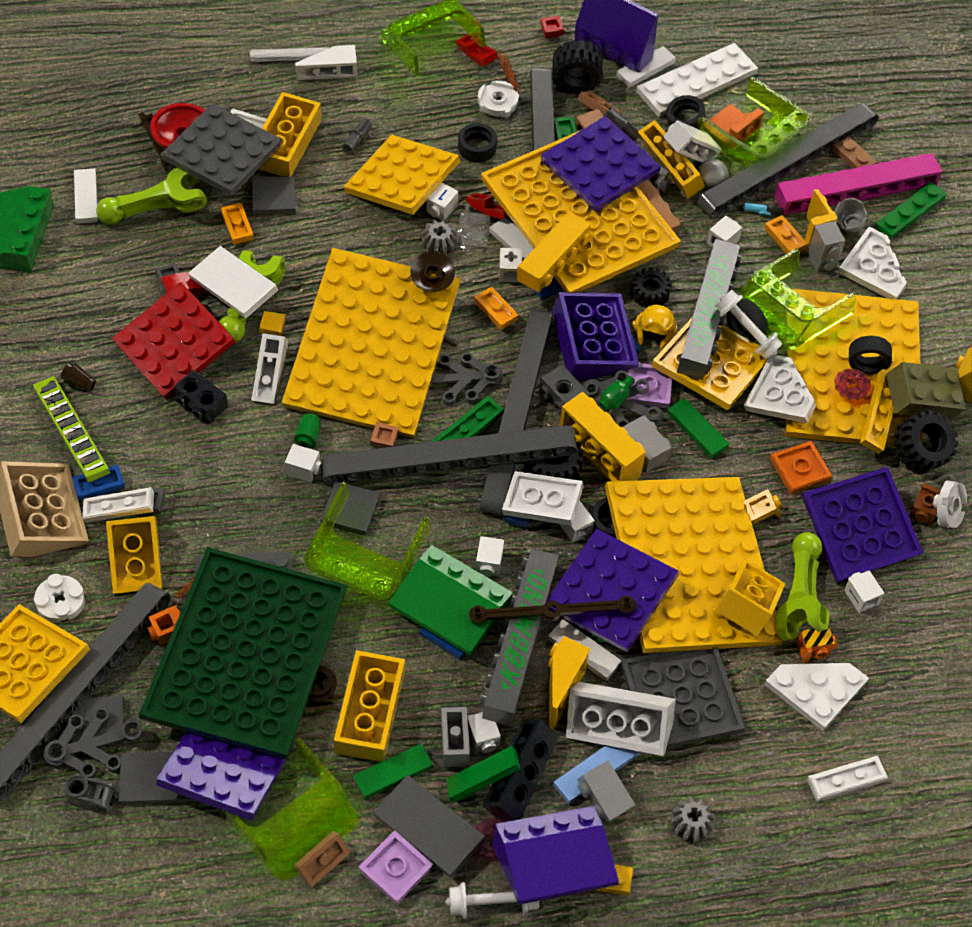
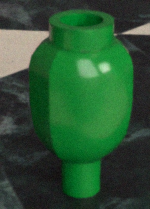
M629 375L624 381L612 383L601 394V400L598 403L607 412L610 409L618 408L630 393L629 387L635 380Z

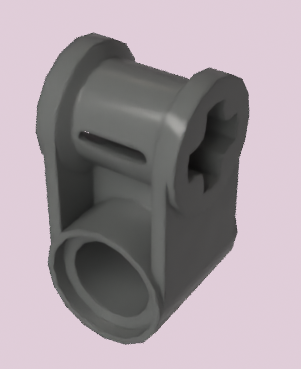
M81 775L70 776L64 784L67 801L71 805L102 814L109 813V803L112 795L116 793L118 788L109 781L96 780ZM75 788L83 789L81 793H71V791Z

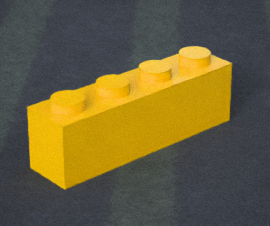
M655 120L638 131L645 148L662 168L669 171V177L688 199L705 187L700 173L686 156L677 153L664 138L666 132Z
M568 212L518 265L517 280L538 293L544 286L547 287L551 283L553 276L564 269L566 262L576 256L578 249L589 242L591 238V224Z

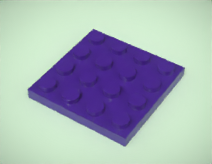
M606 116L541 155V161L595 212L653 177L661 170V166Z
M888 467L804 492L801 495L815 532L822 542L823 552L836 583L848 579L857 572L861 574L869 570L871 572L923 554Z
M596 529L550 594L546 603L548 601H557L559 604L619 600L622 596L633 597L636 602V609L629 615H624L619 611L561 615L562 618L628 652L678 578L679 571ZM551 607L549 608V611L554 613L556 612V608Z
M186 732L158 775L156 786L253 821L287 759ZM293 742V744H292V747H291L290 753H289V755H288V758H289L291 752L293 751L294 742Z

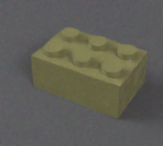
M901 362L886 374L894 415L913 416L922 411L932 410L933 413L936 411L940 412L941 417L946 416L949 418L948 421L966 410L958 371L955 368Z

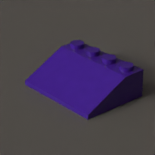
M583 0L575 24L574 40H584L586 43L589 41L593 46L599 47L602 55L629 69H635L640 72L653 60L658 14L630 0Z
M558 293L552 307L565 368L576 380L595 379L639 366L621 294Z
M594 806L495 824L493 848L518 905L619 884L604 826Z

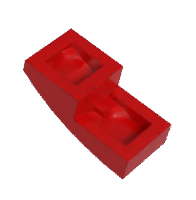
M471 32L455 41L458 48L465 55L483 67L498 58L496 50L484 45L483 38Z
M474 193L466 197V202L486 215L499 219L509 217L500 204H494L493 195Z
M189 272L161 277L166 293L180 282L194 296L202 295L209 291L193 281L188 275Z

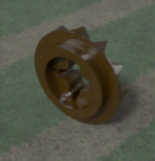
M320 665L315 679L316 683L323 681L322 689L316 687L311 690L308 699L310 703L313 701L322 703L328 698L331 699L337 689L335 674L325 666Z

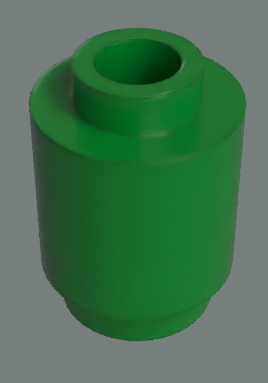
M304 414L299 419L294 436V442L297 445L308 449L316 446L321 429L320 418L314 414Z

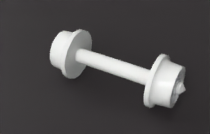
M733 290L729 291L726 295L720 294V301L715 305L720 311L719 316L722 317L730 311L761 344L754 351L755 354H760L764 359H767L771 354L777 355V349L782 345L777 337L778 333L775 332L767 338L736 305L743 298L742 295H737Z
M465 883L449 888V898L445 901L450 906L451 916H462L463 919H467V906L517 902L513 892L466 895ZM539 901L522 904L523 914H527L530 910L539 909Z

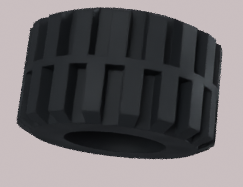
M571 40L570 43H563V46L559 45L557 50L554 51L552 59V79L555 81V85L560 86V89L563 91L567 90L568 93L576 92L575 94L596 89V86H599L603 79V56L599 47L593 46L589 41L586 43L584 40Z
M932 410L919 412L903 420V423L897 427L898 431L894 433V437L897 438V440L893 441L894 446H897L898 449L895 451L896 455L900 454V461L902 463L906 462V467L909 469L915 468L917 472H927L945 465L953 459L951 456L956 454L957 450L955 447L958 446L959 442L955 440L958 434L953 431L955 427L953 423L949 424L948 417H941L940 412L936 411L933 413ZM921 431L924 432L931 441V452L928 451L921 443Z
M576 442L577 451L575 454L557 457L563 461L561 464H549L543 459L524 461V473L578 480L583 462V449H581L580 442Z

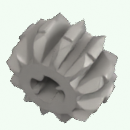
M435 220L432 224L427 223L422 231V245L428 252H439L446 255L447 251L453 252L454 247L458 243L456 228H453L451 223L445 224L444 220L441 223Z
M692 797L688 798L687 803L681 800L678 803V807L673 808L672 815L674 817L671 819V825L677 826L675 829L676 834L684 833V841L689 836L692 837L694 842L698 841L699 836L706 839L709 834L708 832L714 829L712 822L715 820V814L709 813L711 805H702V798L697 803L694 802Z

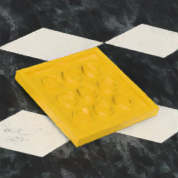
M391 135L344 185L345 193L414 215L460 163V157L457 154Z
M691 318L655 357L651 367L722 408L729 410L762 371L768 358L764 359L760 354L754 353L759 347L758 344L724 325H718L722 330L719 341L714 340V343L718 344L714 357H709L713 359L710 372L705 371L703 380L677 373L692 321Z
M19 604L0 623V711L22 723L91 650L88 644Z

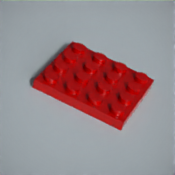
M182 282L178 283L112 338L166 400L175 393L174 386L192 370L200 373L236 343L234 338Z

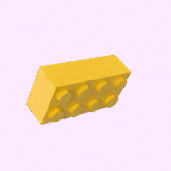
M281 93L262 129L281 138L282 145L259 170L279 176L293 175L322 120L321 103L288 93Z
M581 392L562 406L560 426H571L574 428L576 442H580L583 456L609 481H636L641 477L646 454L644 447L639 442H635L629 436L626 429L616 424L609 413L604 412L597 406L593 398Z
M356 650L334 737V753L378 762L385 761L405 674V659Z

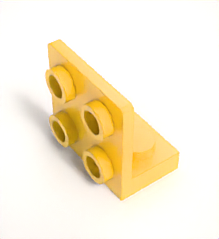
M818 189L813 190L806 215L809 221L805 241L808 243L805 249L806 253L808 252L816 225L834 221L837 223L836 213L831 210L825 196Z

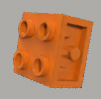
M730 104L705 122L704 128L730 148L735 149L760 130L764 112L757 108L752 113L749 112L745 115Z

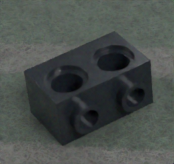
M195 370L188 373L174 386L176 402L182 407H187L197 419H203L208 424L228 408L227 395Z

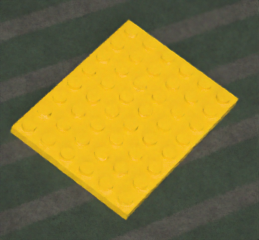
M573 133L481 173V180L533 249L568 212L591 224V238L589 242L578 249L576 256L566 262L564 269L560 273L557 272L554 275L565 292L580 293L680 247L681 240L638 186L595 212L541 161L543 153L576 134Z
M332 248L281 402L282 406L372 429L375 428L376 422L399 427L398 435L414 439L461 278L454 277L451 285L442 291L426 292L419 289L413 283L410 275L411 266ZM435 274L429 275L430 277H436Z
M788 289L786 357L792 359L798 373H800L808 391L812 395L816 407L808 423L785 419V437L860 444L878 374L869 375L854 371L849 365V346L855 339L862 336H879L886 339L892 347V363L886 371H891L901 362L920 364L918 301ZM865 353V354H862L861 356H864V357H877V356H879V354H876V353ZM893 412L885 447L897 448L893 441L897 440L894 437V433L898 431V425L911 416L894 415ZM921 431L920 440L923 445V432Z
M739 477L606 482L605 491L616 539L679 571L678 578L639 634L643 653L707 650L715 647L724 649L775 646L783 643L784 640L776 632L775 609L758 636L744 631L740 625L731 620L724 619L720 613L715 611L744 558L764 570L752 522L743 502L745 497Z

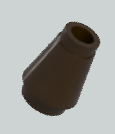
M67 363L60 375V378L64 379V383L87 390L88 392L96 384V380L77 363Z

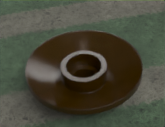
M426 252L419 255L413 261L410 275L413 283L419 289L426 292H439L448 288L453 282L455 267L451 259L439 252ZM435 274L436 277H430L429 275Z

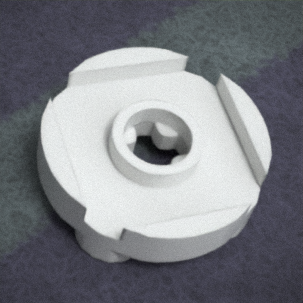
M492 81L491 85H483L478 92L479 110L484 114L508 118L518 106L519 94L518 92L516 93L510 83Z
M947 480L941 489L940 495H935L933 505L934 508H937L938 526L957 528L961 524L965 512L961 511L962 504H967V493L962 483Z
M52 574L37 588L34 602L42 618L49 622L61 623V620L68 618L71 620L80 614L85 604L84 591L80 583L74 578ZM63 595L65 601L55 603V597Z

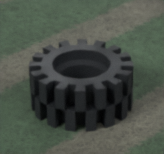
M649 267L648 271L646 268H642L641 272H636L631 286V296L634 297L635 303L639 301V306L642 307L643 304H646L647 308L650 305L663 306L664 302L668 301L672 283L669 275L666 276L665 271L659 273V268L653 271V267ZM654 285L658 287L659 290L649 291L646 290L643 286Z

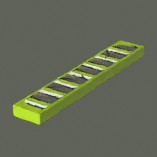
M53 376L33 384L37 396L87 482H92L110 474L108 466L56 378Z

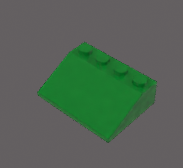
M27 186L0 192V268L32 272L54 208L50 189Z
M431 545L418 559L390 600L388 606L468 655H471L501 619L486 620L481 625H475L470 621L469 611L474 606H483L485 609L509 608L513 592Z

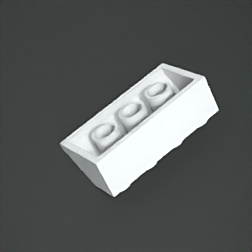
M578 682L570 689L566 738L664 756L673 726L676 699Z

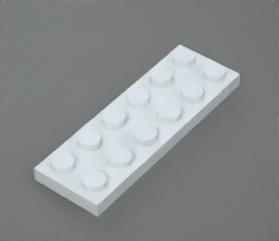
M733 43L637 86L636 92L660 118L666 115V108L674 98L682 95H691L702 99L757 74L758 67Z

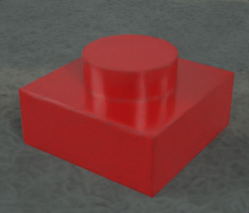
M560 16L540 18V26L545 38L564 35L565 29Z

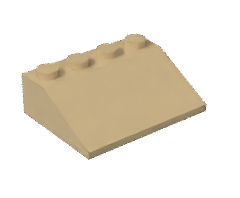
M1 461L0 514L11 557H35L84 545L89 542L69 464Z

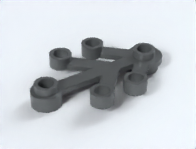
M469 352L461 355V365L453 361L450 355L442 354L438 360L439 367L441 369H450L454 374L433 375L430 387L434 384L456 383L449 391L444 392L442 396L444 405L453 406L456 403V397L472 381H479L473 389L465 392V401L472 405L478 402L479 394L488 385H496L502 381L503 371L496 364L484 365ZM464 367H473L478 372H470ZM447 397H452L453 399H452V400H447L446 398H447Z
M618 371L615 377L602 382L590 379L584 382L582 386L587 391L590 387H596L593 393H588L596 401L597 406L604 412H607L598 403L601 400V394L612 383L619 381V376L624 375L627 378V372ZM639 379L634 386L629 387L630 393L627 398L637 394H646L650 389L648 381ZM640 384L647 385L643 390L638 388ZM627 398L618 408L612 409L617 421L616 424L619 426L622 423L629 424L621 408L641 416L645 415L656 426L660 425L663 421V413L660 408L655 406L647 408L627 400ZM651 412L658 413L655 418L649 417Z
M99 707L94 711V717L80 740L69 744L74 733L83 729L85 724L81 715L74 714L68 719V725L59 740H53L45 746L43 756L45 761L52 766L66 764L79 771L82 776L93 778L96 775L95 765L91 762L84 763L72 756V754L83 752L105 764L110 772H117L121 768V759L117 755H109L97 747L121 740L136 742L143 735L142 726L136 720H128L120 730L95 736L100 726L107 723L110 718L108 710L104 707ZM105 712L106 717L104 719H98V713ZM80 719L81 723L79 726H73L72 721ZM130 729H136L137 734L135 736H129L128 731ZM55 750H60L62 753L59 757L55 758L52 756ZM111 760H117L118 765L116 767H110L109 762ZM92 767L93 771L91 774L86 775L83 773L84 769Z

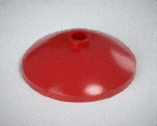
M175 103L161 108L155 113L150 123L153 139L166 149L205 110L189 103Z

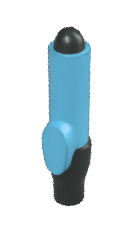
M745 203L740 206L742 210L759 213L760 216L782 215V208L772 205Z

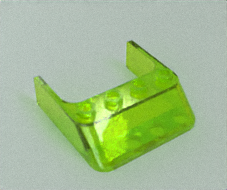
M444 0L428 6L423 10L393 21L380 32L382 41L415 76L419 75L417 55L402 40L404 37L453 18L481 47L485 46L484 27L457 0Z
M751 76L748 80L746 95L768 109L773 115L771 119L743 142L703 116L699 118L697 129L708 133L722 149V153L734 161L744 164L770 158L810 124L811 116L807 111Z
M798 249L790 251L756 271L739 294L743 296L742 299L754 302L762 310L768 323V329L765 334L770 337L773 333L777 332V337L782 343L781 347L784 349L799 347L855 312L856 294L853 292L828 307L818 308L781 281L782 278L799 268L800 251Z
M342 482L305 554L304 563L307 569L332 581L346 584L348 588L379 601L387 600L407 577L431 528L430 520L424 516L403 561H395L339 537L334 532V524L350 494L347 483Z
M300 737L295 739L296 752L320 779L316 784L258 827L247 826L237 815L218 808L220 813L270 873L279 880H288L296 875L298 871L294 865L332 831L337 832L342 839L354 830L358 824V814L339 781Z

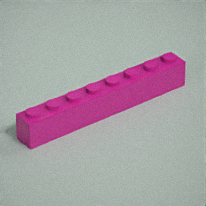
M933 153L921 154L914 157L861 166L859 168L778 183L775 199L779 208H782L783 216L808 211L812 193L815 189H818L825 196L830 207L838 205L839 202L848 198L865 200L920 189L931 181L938 185L942 170Z

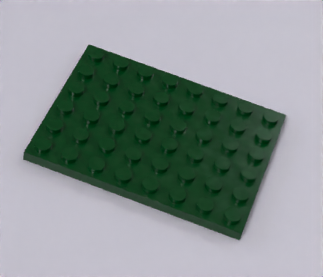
M207 547L140 710L139 718L287 759L342 606L347 585Z

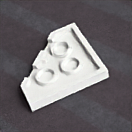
M868 227L839 267L838 273L890 299H898L906 286V280L900 273V265L896 255L892 253L889 237Z
M772 354L769 356L744 404V408L748 412L808 423L816 407L815 401L792 359Z
M850 663L781 664L765 681L764 685L820 730L824 731L864 687L869 678Z

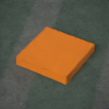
M812 441L773 453L770 456L772 464L790 495L824 484L833 478Z

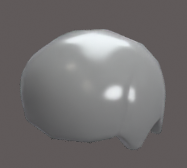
M718 159L704 161L697 170L707 189H711L729 178L726 165Z
M844 199L838 203L835 209L837 225L844 232H857L867 222V211L864 203L858 199Z

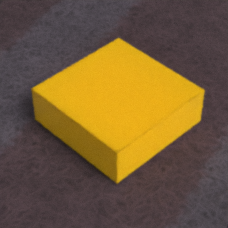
M264 311L259 326V333L281 336L286 315Z

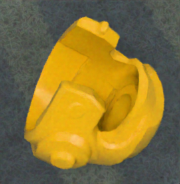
M661 305L647 307L632 323L634 332H636L637 342L640 346L643 343L642 329L666 335L659 346L660 352L678 333L677 321L673 313Z

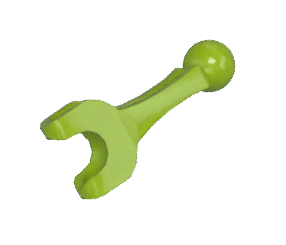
M174 168L168 174L165 181L149 189L129 195H121L117 198H103L96 207V214L101 222L113 225L122 218L127 219L135 214L154 209L174 207L180 212L185 213L196 211L205 207L207 198L200 189L187 190L188 187L198 183L200 179L179 168Z
M244 250L239 256L241 261L274 284L279 285L286 271L284 257L275 255L272 256L268 263L256 265L253 251ZM230 307L227 311L228 316L220 319L219 323L237 343L244 337L247 318Z
M810 532L801 533L793 540L792 552L795 559L794 580L788 600L781 605L776 613V632L785 642L797 638L799 628L806 622L815 628L817 632L826 630L829 626L830 612L819 602L816 594V575L819 565L817 559L822 553L823 546L820 538Z

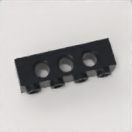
M541 719L522 720L511 744L517 751L520 770L494 782L482 807L500 823L522 819L540 776L544 772L550 754L554 750L559 736Z

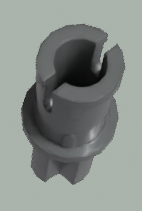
M613 106L609 107V111L606 110L603 116L609 118L628 137L635 141L639 137V130L628 121V117L624 118Z
M364 118L361 120L358 126L349 132V137L341 146L342 150L347 154H352L356 147L365 140L364 136L372 127V123L368 119Z

